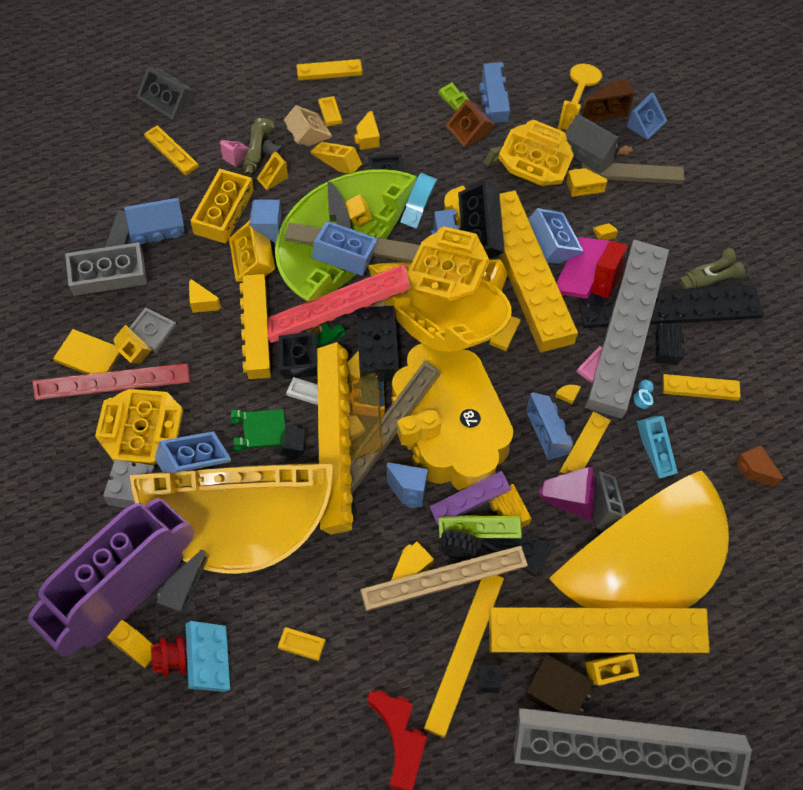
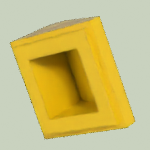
M610 223L593 227L599 240L615 239L618 233L617 229Z

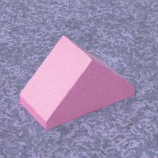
M221 140L220 142L223 159L235 167L244 159L249 147L241 142Z

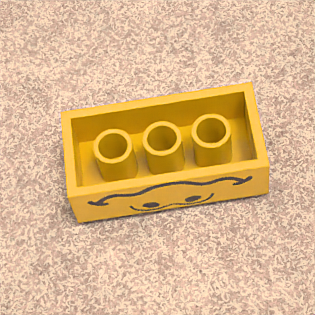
M219 169L190 221L193 234L226 244L254 192L252 178Z

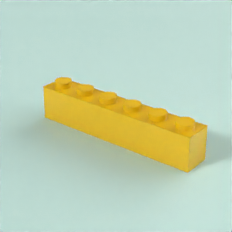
M265 274L244 275L243 283H240V294H243V298H240L241 309H244V314H241V324L245 325V329H241L242 341L245 340V345H242L243 357L246 356V361H243V372L247 373L248 379L270 378L271 367Z

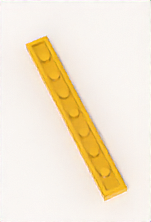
M496 575L480 581L424 730L445 738L487 626L489 609L494 607L504 578Z

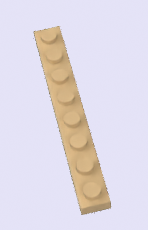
M518 546L363 588L360 592L365 610L370 611L522 569L528 565L522 547Z

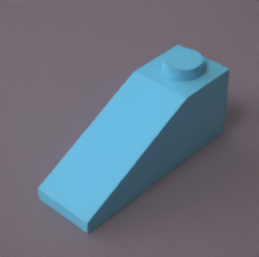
M653 416L637 421L642 443L658 478L677 474L664 417Z

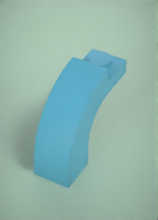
M420 173L406 204L401 223L417 229L428 199L436 185V178Z

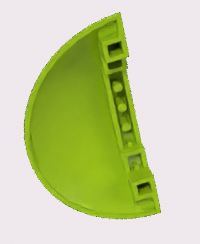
M364 170L346 174L328 182H332L344 203L359 194L368 202L373 219L359 227L350 219L352 230L371 237L387 239L406 206L417 177L395 170ZM328 182L312 190L292 208L283 221L276 239L275 258L280 275L287 286L307 302L314 301L323 295L339 289L356 275L350 271L311 258L313 252L312 245L285 241L289 223L323 228L326 221L330 222Z

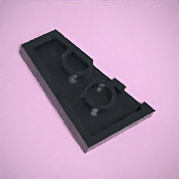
M533 536L485 538L481 547L496 553L521 546L528 565L521 570L536 577L556 541H544Z

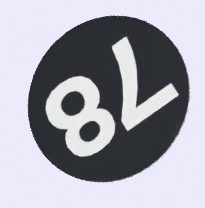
M466 409L461 413L460 421L464 426L473 428L480 423L481 417L476 410Z

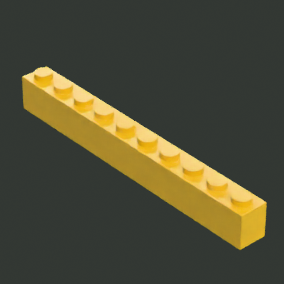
M337 342L317 348L319 464L333 463L332 489L328 505L320 520V529L330 535L352 530L353 522L351 503L353 501L351 494L352 477L350 474L352 461L350 457L351 440L349 438L350 405L348 402L349 386L347 378L349 375L347 368L348 352Z

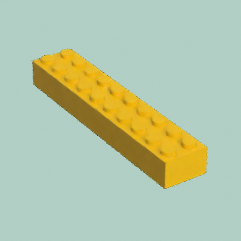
M515 190L501 193L500 205L505 253L499 256L508 272L509 280L537 347L541 353L575 344L578 334L577 329Z
M490 608L489 649L490 652L709 653L707 609Z

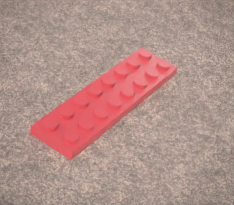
M399 265L323 295L314 301L303 303L268 317V339L271 343L279 341L280 335L299 334L303 330L317 327L319 324L332 321L341 315L350 314L359 308L368 307L377 301L386 300L398 293H404L411 288L405 265Z

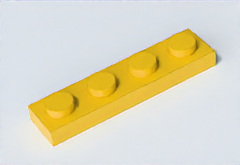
M664 374L662 377L663 394L737 401L740 399L739 381Z

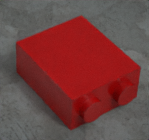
M610 240L596 265L592 294L605 298L610 297L622 275L628 245Z

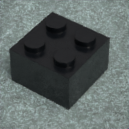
M316 332L279 336V371L284 379L318 376L317 348H320V339Z

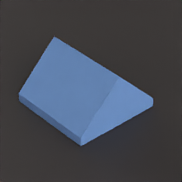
M654 92L649 94L631 111L627 125L628 128L645 139H649L667 122Z
M254 200L252 202L249 226L276 243L282 222L280 200Z

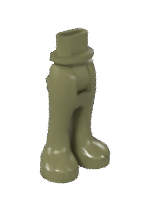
M258 118L252 124L250 145L243 162V169L245 170L243 176L250 177L252 172L256 171L257 164L261 159L262 139H267L270 132L274 130L275 124L269 119Z
M727 248L722 252L719 260L699 266L685 273L683 277L679 278V283L683 289L704 288L721 280L743 278L745 276V268L741 262L735 263L736 254L734 250ZM727 268V269H725V270H723V271H720V272H717V273H712V272H714V271Z

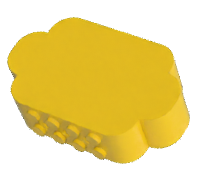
M419 344L410 350L407 357V366L397 371L393 377L392 404L424 361L441 372L440 376L410 415L417 416L427 410H436L441 422L440 434L433 439H420L417 443L406 446L414 454L412 455V460L415 467L419 466V468L428 469V481L437 484L451 482L457 490L462 491L496 474L497 465L504 462L509 454L513 427L481 360L475 353L468 350L440 351L424 344ZM473 409L480 414L481 421L476 427L469 428L461 423L460 415L464 410Z

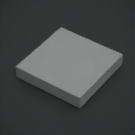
M145 307L129 328L156 353L177 324Z

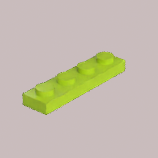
M440 516L438 518L440 538L444 531L448 532V530L453 532L454 530H458V532L464 531L465 534L470 533L471 536L476 538L522 537L521 516Z

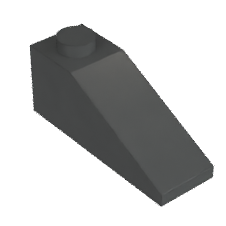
M598 471L593 518L596 528L605 531L626 514L616 477Z
M200 550L168 579L157 593V603L163 607L185 614L209 554L204 550Z

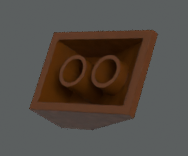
M629 79L612 81L585 98L582 116L591 122L628 116L634 97V91Z

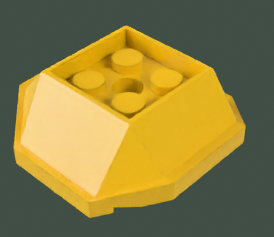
M531 120L527 124L510 130L498 159L506 167L509 174L538 186L547 187L562 184L574 155L567 142L565 132L536 120Z
M443 226L437 230V233L421 242L409 268L408 275L416 293L453 301L477 292L490 261L477 234Z
M128 389L113 398L103 401L95 437L113 462L121 460L133 462V464L140 463L154 466L157 464L155 454L159 441L178 438L183 409L168 392Z

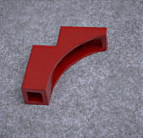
M380 690L370 691L367 699L368 705L384 720L394 744L395 765L390 788L394 790H413L427 739L426 736H423V732L410 729V731H406L413 704L403 697H397L396 699L388 697L386 692Z

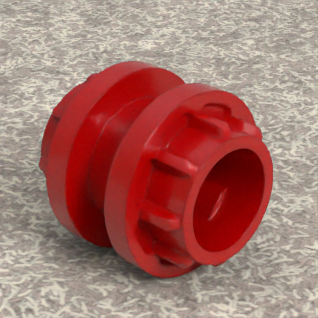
M182 635L176 636L173 643H166L164 637L159 638V643L151 645L153 672L162 673V677L169 676V670L178 669L179 675L185 674L186 669H188L186 639H182Z

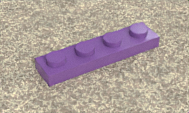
M500 471L430 506V509L439 525L438 518L440 516H461L511 491V488L504 473Z

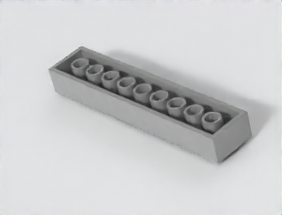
M633 240L628 252L585 408L621 419L625 415L669 249Z
M519 708L514 743V760L518 764L732 790H744L752 753L745 735Z

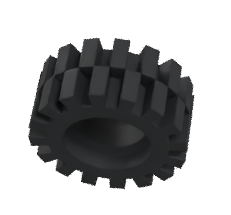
M444 531L441 535L439 551L441 554L444 553V556H449V558L454 557L458 560L474 559L478 539L475 536H471L470 533L465 534L464 531Z

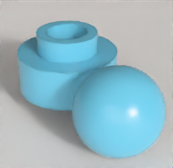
M642 380L638 385L639 391L634 394V403L639 408L647 409L653 404V397L650 393L653 391L654 386L650 380Z

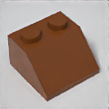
M466 99L447 122L446 126L460 143L466 147L486 137L495 124L476 103Z

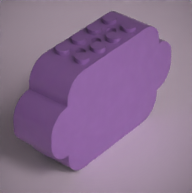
M161 498L154 499L145 506L141 503H134L128 506L44 582L39 591L40 601L30 612L28 622L61 656H68L82 646L88 648L98 644L113 631L121 620H124L177 569L182 560V552L194 536L193 527Z

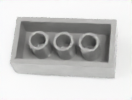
M139 242L65 253L68 285L74 296L147 284L143 252Z

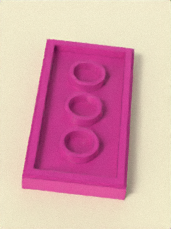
M578 237L584 252L567 260L556 284L561 295L588 299L592 292L596 265L610 241Z

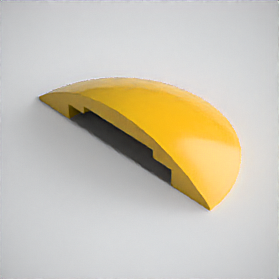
M380 263L368 265L371 276L404 264L408 273L412 263ZM408 275L411 288L404 293L395 294L384 300L387 306H394L395 318L411 336L422 344L440 351L454 352L466 349L497 336L507 327L512 313L510 302L503 292L484 279L481 280L475 294L453 301H446L416 293Z
M333 463L225 467L187 470L177 473L158 472L130 475L135 503H141L145 506L150 501L161 498L193 527L194 536L182 552V560L187 563L200 550H204L209 554L204 570L238 574L264 569L278 563L296 551L310 537L322 519L328 505L333 481Z
M702 470L691 474L660 491L622 517L580 550L549 579L568 598L584 608H689L698 602L714 585L726 560L729 532L722 501L713 484Z

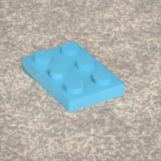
M195 621L186 623L189 689L221 692L230 690L226 626Z

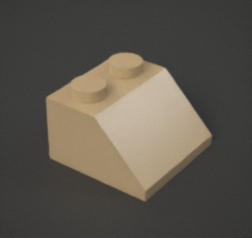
M297 105L294 106L284 119L287 129L293 134L295 142L299 145L311 146L332 137L318 113Z

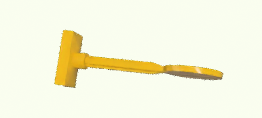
M577 64L570 70V77L578 84L572 102L564 101L558 130H567L575 116L579 114L581 105L578 103L585 86H594L601 81L602 73L596 67L589 64Z

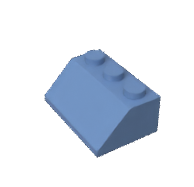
M178 198L124 207L131 243L139 242L142 245L147 242L178 238L184 235V224Z
M537 208L528 219L548 263L559 264L584 252L564 213Z
M326 221L314 241L311 258L363 276L372 257L377 238Z
M535 392L530 393L526 413L547 460L570 454L573 441L571 436L567 435L563 419H560L557 414L556 404L552 403L550 396Z
M214 431L159 441L155 454V460L162 472L177 473L231 462L230 456Z

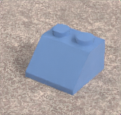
M387 463V483L402 504H406L410 508L422 507L428 469Z

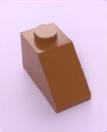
M761 445L742 453L736 461L738 470L744 473L747 479L772 487L778 486L783 479V476Z

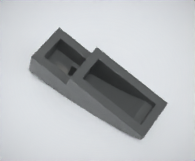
M328 182L330 222L336 221L337 225L351 229L345 203L332 182Z

